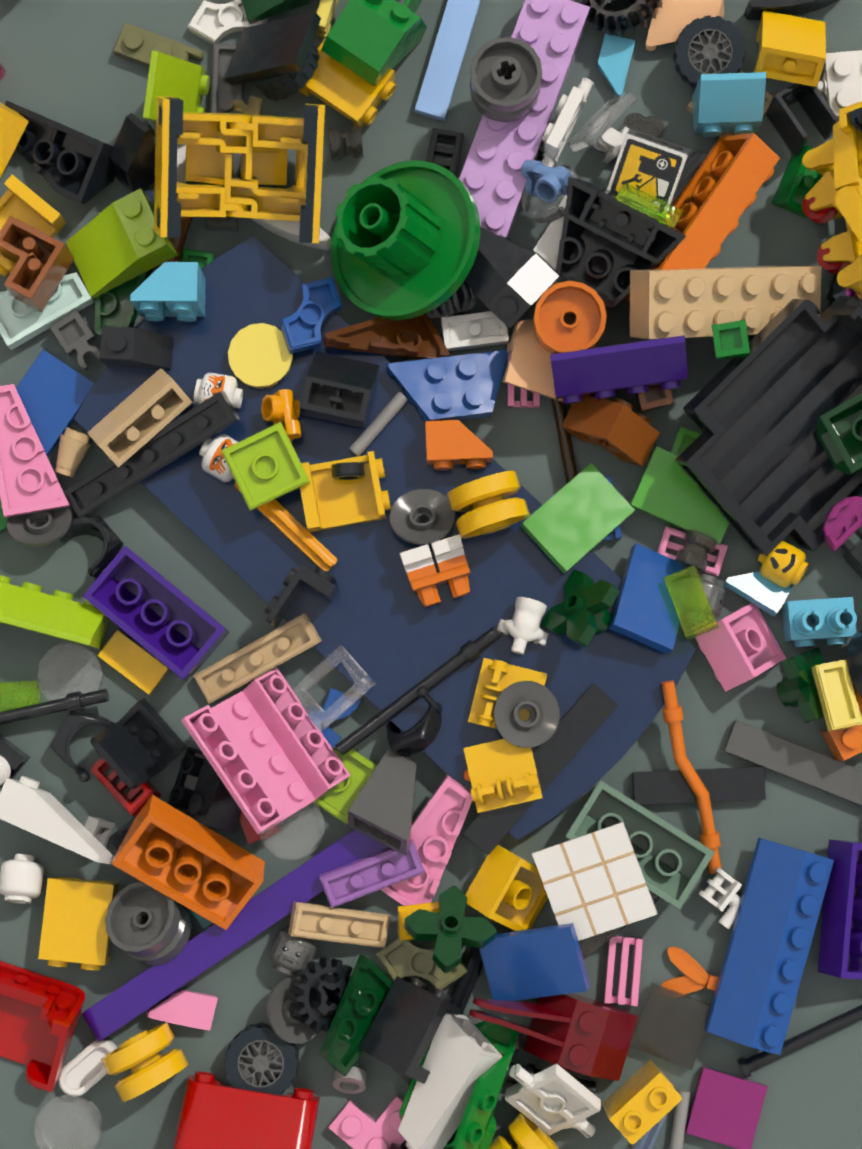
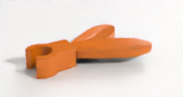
M674 946L668 947L667 954L670 961L685 976L665 980L658 987L657 991L659 994L675 997L692 993L705 987L713 991L716 990L719 976L708 975L705 969L683 949Z

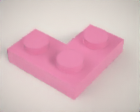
M396 1094L375 1120L350 1099L328 1128L353 1149H389L392 1142L401 1145L405 1139L398 1131L401 1124L399 1112L404 1100Z

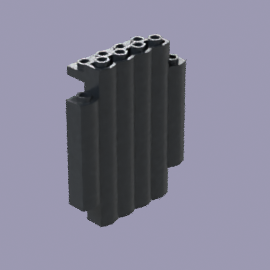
M839 296L820 316L818 307L810 300L792 299L749 342L751 355L733 358L683 407L687 416L702 433L675 460L682 470L696 483L702 493L716 506L721 515L736 529L747 545L756 553L768 556L788 534L801 548L815 551L825 541L823 525L825 516L831 507L844 498L862 497V470L850 475L836 470L817 437V419L862 392V301L857 297Z

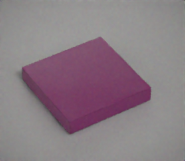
M702 1066L688 1115L685 1133L737 1149H751L768 1087L765 1084Z

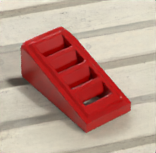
M102 758L89 769L132 816L139 814L152 795L161 797V793L149 781L136 789H131L125 794L123 791L128 785L122 781L117 785L114 783L118 778L114 770L108 776L104 773L110 765ZM144 790V792L137 798V800L133 802V800Z

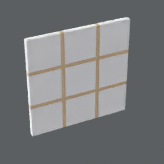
M624 822L532 853L558 925L573 923L578 941L658 914Z

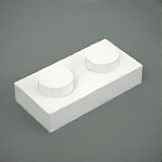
M492 311L441 318L444 344L448 351L509 343L507 326Z

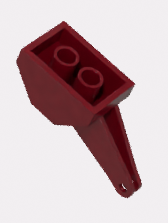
M574 993L539 997L536 1003L486 1000L474 997L472 1003L480 1007L506 1014L532 1017L529 1027L484 1011L470 1009L469 1015L474 1018L499 1024L526 1034L523 1050L554 1065L558 1064L562 1068L590 1077L616 1081L620 1080L638 1020L636 1013Z

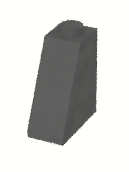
M387 750L349 808L348 827L407 856L410 850L417 764L404 754L399 753L395 755L392 751Z

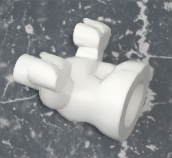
M517 597L512 620L500 619L497 628L498 633L503 632L505 635L510 633L514 637L511 648L512 652L523 655L527 642L531 641L534 644L539 643L541 646L546 645L549 634L539 628L541 619L547 609L544 603L531 598Z

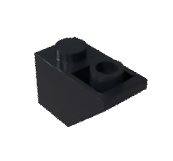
M132 113L126 116L109 158L117 179L131 192H134L140 188L144 190L155 182L154 138L156 134L147 121H140Z

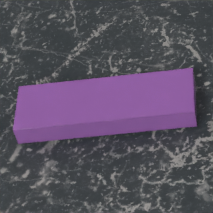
M411 839L410 850L407 856L388 848L320 874L319 877L329 904L333 908L422 874L425 871L413 839Z

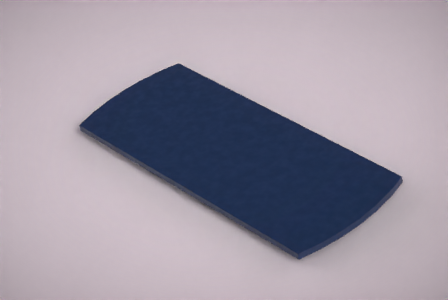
M254 235L223 253L201 269L206 279L205 317H197V320L192 322L179 321L177 317H164L163 321L157 322L144 320L138 327V329L173 337L171 370L163 371L177 383L192 403L172 421L198 406L194 404L195 386L197 380L203 379L206 373H216L236 378L238 388L243 389L241 408H234L240 420L213 436L212 440L220 434H226L240 442L273 426V421H265L261 413L262 400L266 395H273L279 390L289 389L293 391L294 399L301 403L306 377L316 351L380 365L366 428L398 392L403 394L404 391L394 376L390 378L387 374L386 367L390 362L381 354L328 348L324 346L323 342L320 347L293 353V363L290 372L271 388L257 389L246 386L235 376L229 365L228 350L234 336L239 330L248 325L258 323L275 326L281 331V320L293 315L302 303L301 285L305 284ZM335 312L323 322L320 329L321 339L325 333L350 325ZM106 366L95 381L74 419L88 432L156 373L158 369ZM409 400L360 455H367V452L374 451L375 459L382 458L385 478H379L381 491L388 490L391 508L400 496L413 490L431 489L447 497V493L458 486L506 471L494 459H492V463H486V467L481 469H468L466 464H453V469L434 470V465H427L425 421L418 413V408L410 403ZM300 412L297 419L300 421L302 436L292 439L291 444L301 463L309 462L310 465L357 457L349 448L366 429L304 416ZM204 443L141 482L268 604L275 595L280 598L286 589L283 582L293 567L298 570L303 564L314 572L318 568L258 509L249 510L243 495L234 486L236 483L235 479L229 482H222L202 469L203 456L199 455V452ZM520 484L521 488L514 495L506 499L515 497L525 499L531 516L542 504ZM300 488L275 499L307 529ZM391 509L385 510L386 519L311 532L337 558V563L327 573L337 580L334 585L339 589V593L332 602L305 584L283 618L290 622L298 616L307 613L322 642L313 647L380 711L460 652V647L469 640L473 642L493 626L497 630L500 619L512 620L517 597L531 598L547 606L539 626L543 632L549 634L545 646H541L539 643L534 644L533 641L527 642L524 654H517L511 651L514 637L510 633L505 635L501 632L499 633L501 637L480 652L482 656L472 663L468 661L428 692L435 702H439L442 706V722L437 737L423 751L451 778L471 791L472 786L471 782L466 781L463 776L465 770L468 769L463 748L504 739L497 729L468 722L483 658L500 660L507 664L547 673L545 687L552 692L558 702L560 711L559 721L593 683L618 704L615 710L542 793L543 798L536 800L509 831L517 841L571 805L591 789L627 753L665 704L661 682L674 680L676 688L696 651V648L679 632H677L673 650L666 654L609 629V627L603 633L595 634L587 647L579 645L566 637L567 631L562 635H557L543 627L541 623L549 609L566 600L564 584L574 569L590 576L593 579V584L601 579L611 583L619 590L622 579L592 551L587 553L571 569L563 574L520 527L526 519L490 534L465 539L461 538L470 570V575L468 576L470 594L453 599L449 583H444L436 586L441 603L426 608L421 603L417 592L413 593L400 558V553L427 544H413L398 537L390 524ZM455 511L453 528L440 540L458 535L459 531L456 522L463 514L469 511ZM430 543V544H428V546H429V549H430V552H431V555H432V559H433V562H434V565H435V568H436V572L439 573V570H438V567H437V563H436V560H435V557H434V554H433V551H432V548H431V543ZM618 596L616 597L612 606L608 608L611 614V619L613 616ZM421 697L391 719V721L401 731H407L423 718L429 708V704ZM538 746L531 747L532 753Z

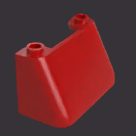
M0 961V1056L27 1065L25 1078L33 1087L49 1092L54 1090L83 1009L85 993L74 985Z
M198 1071L195 1072V1076H188L173 1149L312 1148L320 1100L319 1096H313L314 1091L305 1088H294V1093H288L286 1096L222 1086L219 1081L215 1080V1074Z

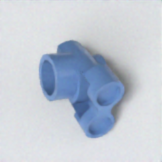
M528 159L523 162L521 171L523 177L526 178L525 191L527 195L539 197L547 203L554 202L560 195H567L569 176L572 177V173L565 167L557 166L553 168L543 165L541 161Z

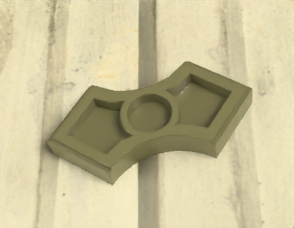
M398 938L376 954L393 981L396 976L402 979L421 977L430 981L441 991L468 973L462 962L448 973H444L432 960L434 949L418 948L409 940L400 941Z

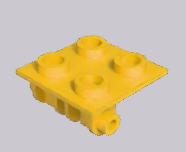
M483 658L468 722L497 729L493 712L495 702L500 693L511 684L520 681H533L545 686L547 673L507 664L500 660ZM521 709L519 717L522 721H527L530 713L527 709Z
M505 739L463 748L472 786L471 794L476 804L477 813L543 798L531 748L512 745Z

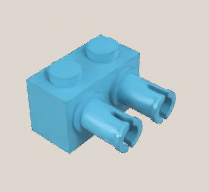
M853 597L787 601L782 604L785 642H794L795 648L815 646L814 640H827L828 646L847 644V638L853 637L856 633L855 623L857 616L854 612Z

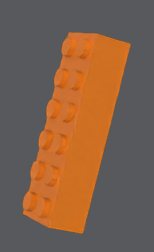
M755 133L720 136L670 209L668 215L664 218V220L684 233L686 237L653 270L706 268L708 263L719 254L721 244L727 235L737 228L739 224L738 219L744 210L754 203L757 191L773 175L774 166L780 159ZM630 292L624 297V299L627 300L629 303Z

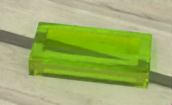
M626 182L616 197L618 201L671 227L677 225L684 212Z

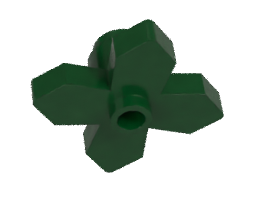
M574 569L564 584L566 600L551 607L541 625L557 635H562L567 631L566 637L579 645L587 647L595 634H601L609 627L611 614L608 608L612 606L620 590L611 583L601 579L593 584V579L590 576Z
M818 647L783 660L782 664L787 676L783 677L776 687L781 703L786 707H799L805 723L824 717L812 672L813 666L825 663Z
M452 886L439 895V913L418 909L407 916L404 921V929L414 940L431 941L434 948L432 960L444 973H448L461 964L464 945L482 949L495 940L497 932L485 917H464L468 898L457 886Z

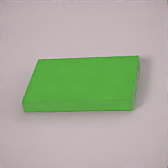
M656 446L630 505L713 544L720 545L729 522L702 493L696 483L682 470L675 460L678 455Z
M590 463L529 516L520 527L565 574L626 520L635 509L602 473Z

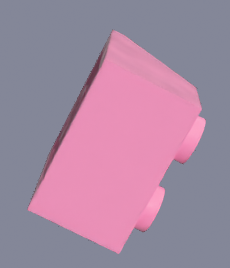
M753 603L693 634L701 652L705 654L716 679L721 683L725 692L755 678L786 659L762 613Z

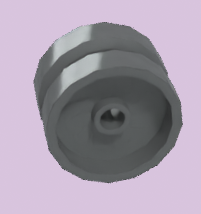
M512 37L495 38L481 46L473 57L469 85L471 100L480 113L491 120L509 122L522 118L532 110L537 103L542 80L541 60L535 50L523 40Z
M141 881L129 884L116 894L108 907L105 918L106 931L112 943L139 963L151 966L167 963L179 955L189 941L192 928L190 913L185 906Z

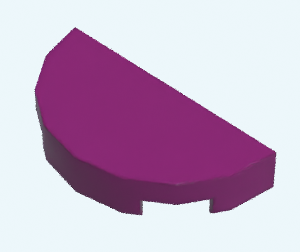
M862 497L844 498L834 504L826 514L823 532L825 542L832 552L836 551L862 525Z

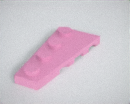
M15 385L0 386V498L4 517L70 507Z
M448 775L444 778L412 823L411 839H413L425 872L380 889L403 906L432 902L473 801L470 790Z

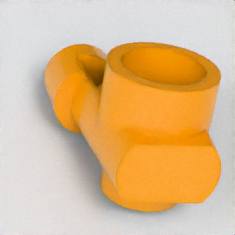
M282 389L273 395H266L261 404L263 419L265 421H273L274 425L281 422L291 443L292 439L302 436L300 421L297 419L301 412L300 402L294 399L293 391Z

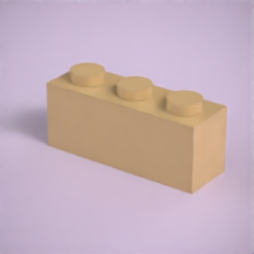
M160 368L87 433L119 468L186 409L192 401L177 383Z

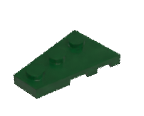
M152 269L95 298V334L101 337L102 326L134 328L138 312L130 301V294L151 275Z
M362 954L359 955L319 1052L323 1059L344 1076L348 1074L364 1052L360 1050V1047L393 984L368 957Z

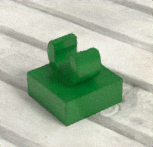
M746 320L712 325L717 360L751 355Z

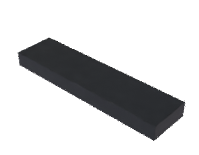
M764 767L695 769L709 792L710 802L766 800ZM680 770L632 772L633 801L639 805L697 803L695 794Z

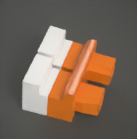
M460 534L431 543L439 573L436 572L428 544L400 553V558L413 593L417 592L424 608L441 603L436 586L444 583H449L453 599L470 594L468 580L470 570Z

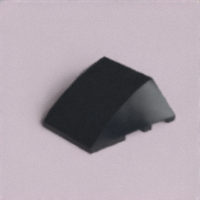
M569 176L562 236L556 271L560 276L556 281L560 283L565 281L584 283L598 293L604 302V306L613 309L630 292V270H653L686 235L660 216L603 187Z

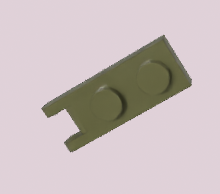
M126 22L113 50L116 56L148 68L150 66L152 50L188 62L190 57L202 61L205 55L198 49Z

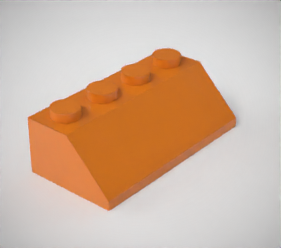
M154 795L150 797L134 819L112 860V865L225 930L231 925L264 881V860Z

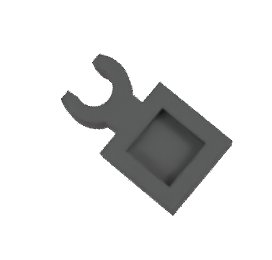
M77 310L50 327L69 356L78 352L77 361L85 371L89 370L85 362L89 354H94L100 362L102 361L100 359V351L95 346L89 345L96 337Z

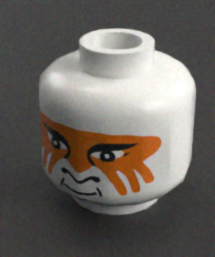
M206 373L203 379H198L196 382L194 404L199 405L218 392L224 391L233 407L241 408L243 389L238 388L237 380L233 376Z
M220 434L214 440L210 438L205 441L199 452V455L203 456L202 469L222 482H229L234 479L221 450L238 443V441L226 434Z

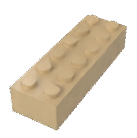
M792 265L630 270V337L642 339H662L685 335V338L713 336L712 325L746 320L748 335H756L792 299H808L820 311L822 266Z

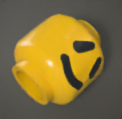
M783 540L768 556L760 554L757 560L762 563L760 574L783 588H788L791 584L797 586L809 565L805 562L806 555L803 551Z

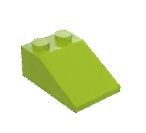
M152 50L143 118L156 125V96L177 97L183 100V112L205 113V108L201 107L203 95L208 94L210 76L206 75V70L200 65Z
M141 188L111 203L66 241L92 299L177 256L170 238L160 237L154 231V204Z

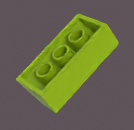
M0 575V623L102 650L110 619L88 600L85 599L84 604L72 601L73 594L54 590L53 595L42 593V586L24 581L22 587L11 585V578Z

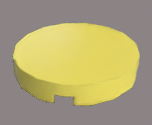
M265 323L250 324L239 330L231 340L228 350L229 365L235 376L246 386L257 389L271 388L278 384L288 375L293 363V354H289L282 331L275 326Z

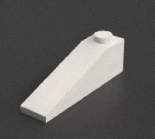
M21 776L20 780L6 778L0 792L1 820L95 862L112 865L114 856L51 793L38 788L39 781L26 776Z

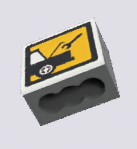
M630 129L625 135L607 190L658 216L666 217L672 207L691 149Z

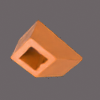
M459 420L425 421L427 465H434V470L453 469V464H466L468 469H481L486 467V463H492L493 451Z

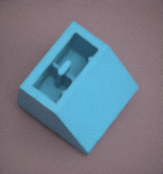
M164 262L130 294V301L139 315L147 321H163L164 317H177V320L184 322L196 321L197 317H205L206 279L198 262Z

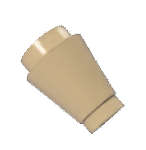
M66 427L65 433L60 435L56 472L69 477L74 476L75 471H77L92 445L89 443L91 437L88 434Z

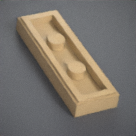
M293 901L288 935L385 948L391 915L341 907L331 908V906Z

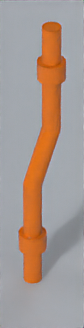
M674 680L661 682L665 703L662 711L664 722L668 723L674 762L697 798L702 827L700 841L701 844L715 852L708 863L709 873L715 874L717 873L715 871L717 867L722 869L718 850L721 842L719 832L715 831L709 792L686 756L681 720L684 718L682 706L678 705Z

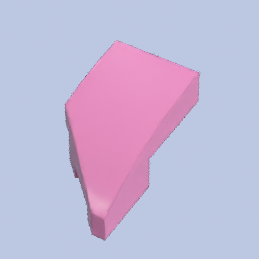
M176 990L169 995V998L146 1011V1016L152 1019L210 1031L218 998L215 995L188 990L178 992Z

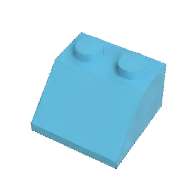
M766 72L701 74L692 96L694 134H702L704 137L711 138L720 136L722 133L739 135L757 132L763 120Z

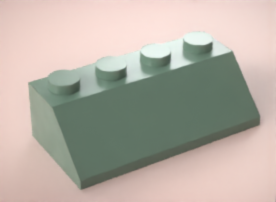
M600 780L565 837L571 840L624 822L649 891L680 910L715 852Z

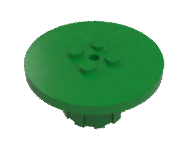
M418 160L404 161L377 171L370 177H366V180L359 185L355 183L346 191L347 196L341 204H338L335 213L337 221L332 235L331 261L337 283L350 301L376 317L404 320L432 311L447 301L457 291L473 266L480 242L478 208L471 192L460 179L449 170L435 163Z

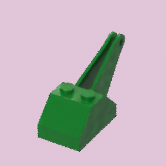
M349 0L327 34L322 51L375 86L421 42L427 26L415 12L422 0H405L403 5L397 2V0Z

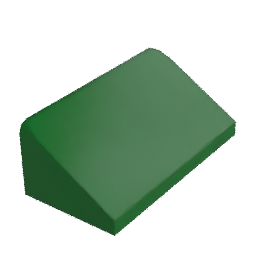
M804 146L801 154L797 157H794L793 154L791 155L771 202L777 207L807 218L802 208L805 195L823 177L817 171L807 169L802 163L804 154L813 149L810 146Z

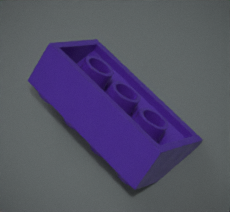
M685 335L550 355L556 399H563V404L582 402V396L595 394L596 399L615 397V391L628 389L629 395L648 392V386L660 384L661 390L675 389L681 387V381L688 379Z
M127 546L121 549L83 594L86 600L183 680L212 654L230 632Z
M829 839L828 858L833 859L834 862L824 895L817 972L838 978L862 980V842Z

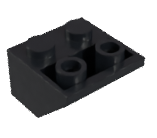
M316 351L306 377L300 403L302 415L366 429L380 365Z
M187 747L185 756L180 764L176 782L170 792L168 804L203 825L234 833L242 810L203 752Z

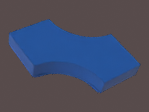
M333 277L301 285L302 303L293 315L282 319L280 322V328L289 354L321 346L320 329L323 322L331 314L340 311L342 308Z

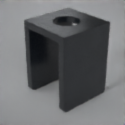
M797 83L775 94L766 112L767 117L794 157L801 154L809 138L788 106L798 101L824 140L831 137L833 125L839 121L817 87Z

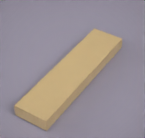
M304 613L193 676L208 704L322 642L307 613Z

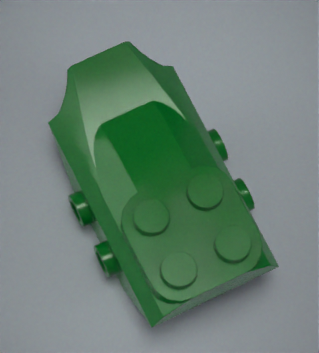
M487 1021L474 1024L503 1057L477 1079L461 1123L443 1149L490 1148L496 1130V1120L493 1113L514 1054L519 1031ZM429 1045V1047H428V1049H427V1051H426V1053H425V1055H424V1057H423V1059H422V1061H421V1063H420V1065H419V1066H421V1067H422L423 1064H424V1061H425V1058H426L427 1053H428V1051H429L430 1045ZM413 1078L399 1112L401 1121L417 1082Z

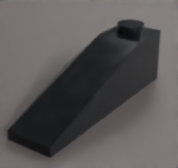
M6 100L5 105L18 112L29 121L15 151L21 154L32 165L31 167L50 183L49 186L55 192L85 204L113 182L116 174L109 158L113 146Z
M480 225V242L477 256L464 281L485 306L510 329L540 298L543 292L555 282L560 274L537 252L529 248L525 249L509 241V238L496 235Z

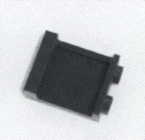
M396 976L360 1050L425 1084L430 1071L419 1065L445 1013L450 1011L458 1015L460 1009L450 1003L453 997L443 991L434 988L433 992L430 993L427 991L429 985L417 978L411 977L408 982Z

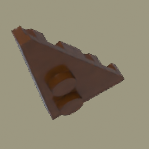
M427 314L404 320H390L378 317L325 333L322 338L324 346L328 348L421 360L450 356L449 351L433 322L427 317Z

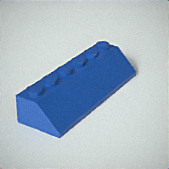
M758 837L704 1031L751 1048L781 1055L832 870L833 859Z

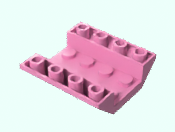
M278 668L255 679L243 691L210 708L207 705L181 720L257 834L267 832L351 776Z

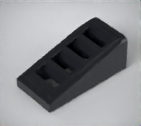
M433 128L426 161L444 167L457 177L464 133ZM437 143L455 145L454 149L437 146ZM435 155L449 157L452 160L436 158Z

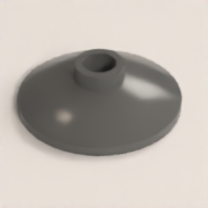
M417 489L403 494L394 502L390 511V524L395 534L404 541L413 544H430L439 541L451 531L455 523V511L451 510L448 498L444 494L431 489Z
M65 507L8 517L6 522L7 530L11 538L22 545L44 546L59 540L67 533L72 524V514L70 508Z
M520 681L511 684L500 693L495 702L493 717L498 732L507 742L518 747L531 748L545 743L553 736L559 724L560 711L555 696L548 688L537 682ZM521 709L529 711L530 717L527 721L520 719L519 712Z
M290 976L279 981L272 989L267 1003V1017L272 1030L280 1039L290 1044L306 1043L320 1032L310 1029V1025L302 1024L299 1021L302 1015L296 1013L290 1015V1005L292 1008L298 1005L297 1001L290 999V996L296 994L298 990L292 986V982H300L301 976Z

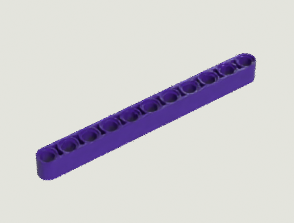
M352 830L250 899L227 930L213 924L189 940L181 953L171 961L149 967L81 1013L82 1017L98 1042L102 1041L290 914L293 901L306 903L324 891L319 877L320 874L383 851L387 846L356 830Z

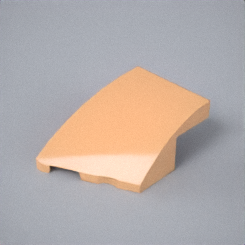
M662 0L663 8L654 9L656 19H651L646 40V50L653 51L656 49V45L676 42L686 25H689L697 18L701 19L708 15H711V17H724V0Z
M564 315L563 319L566 324L571 325L574 324L576 317L574 315L570 317ZM533 319L517 321L506 352L511 355L502 382L563 402V399H556L550 359L552 353L545 350L536 339Z

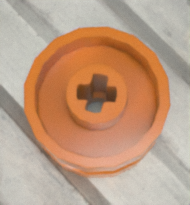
M565 281L554 284L543 292L535 307L533 328L536 339L545 350L552 354L594 348L605 330L607 314L604 302L594 289L584 283ZM564 315L566 317L574 315L576 317L574 324H566L563 319Z

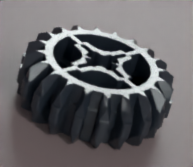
M582 0L580 2L590 7L587 20L593 23L595 29L599 31L604 30L609 36L616 31L621 37H623L626 29L635 34L636 26L639 24L646 28V19L648 17L656 19L654 9L663 8L662 0H604L601 6V0Z

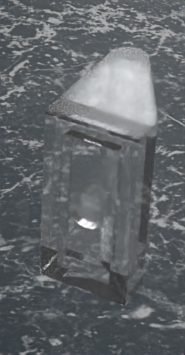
M340 645L295 685L293 691L313 724L322 732L376 683L347 650ZM342 662L355 684L324 711L308 691Z

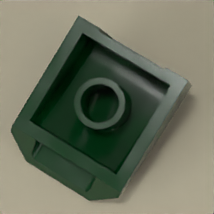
M862 392L817 419L818 439L835 469L848 475L862 470Z

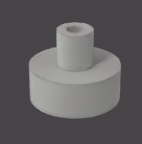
M358 1060L346 1076L336 1070L334 1071L333 1087L337 1091L346 1094H358L365 1091L367 1073L363 1069L358 1068Z

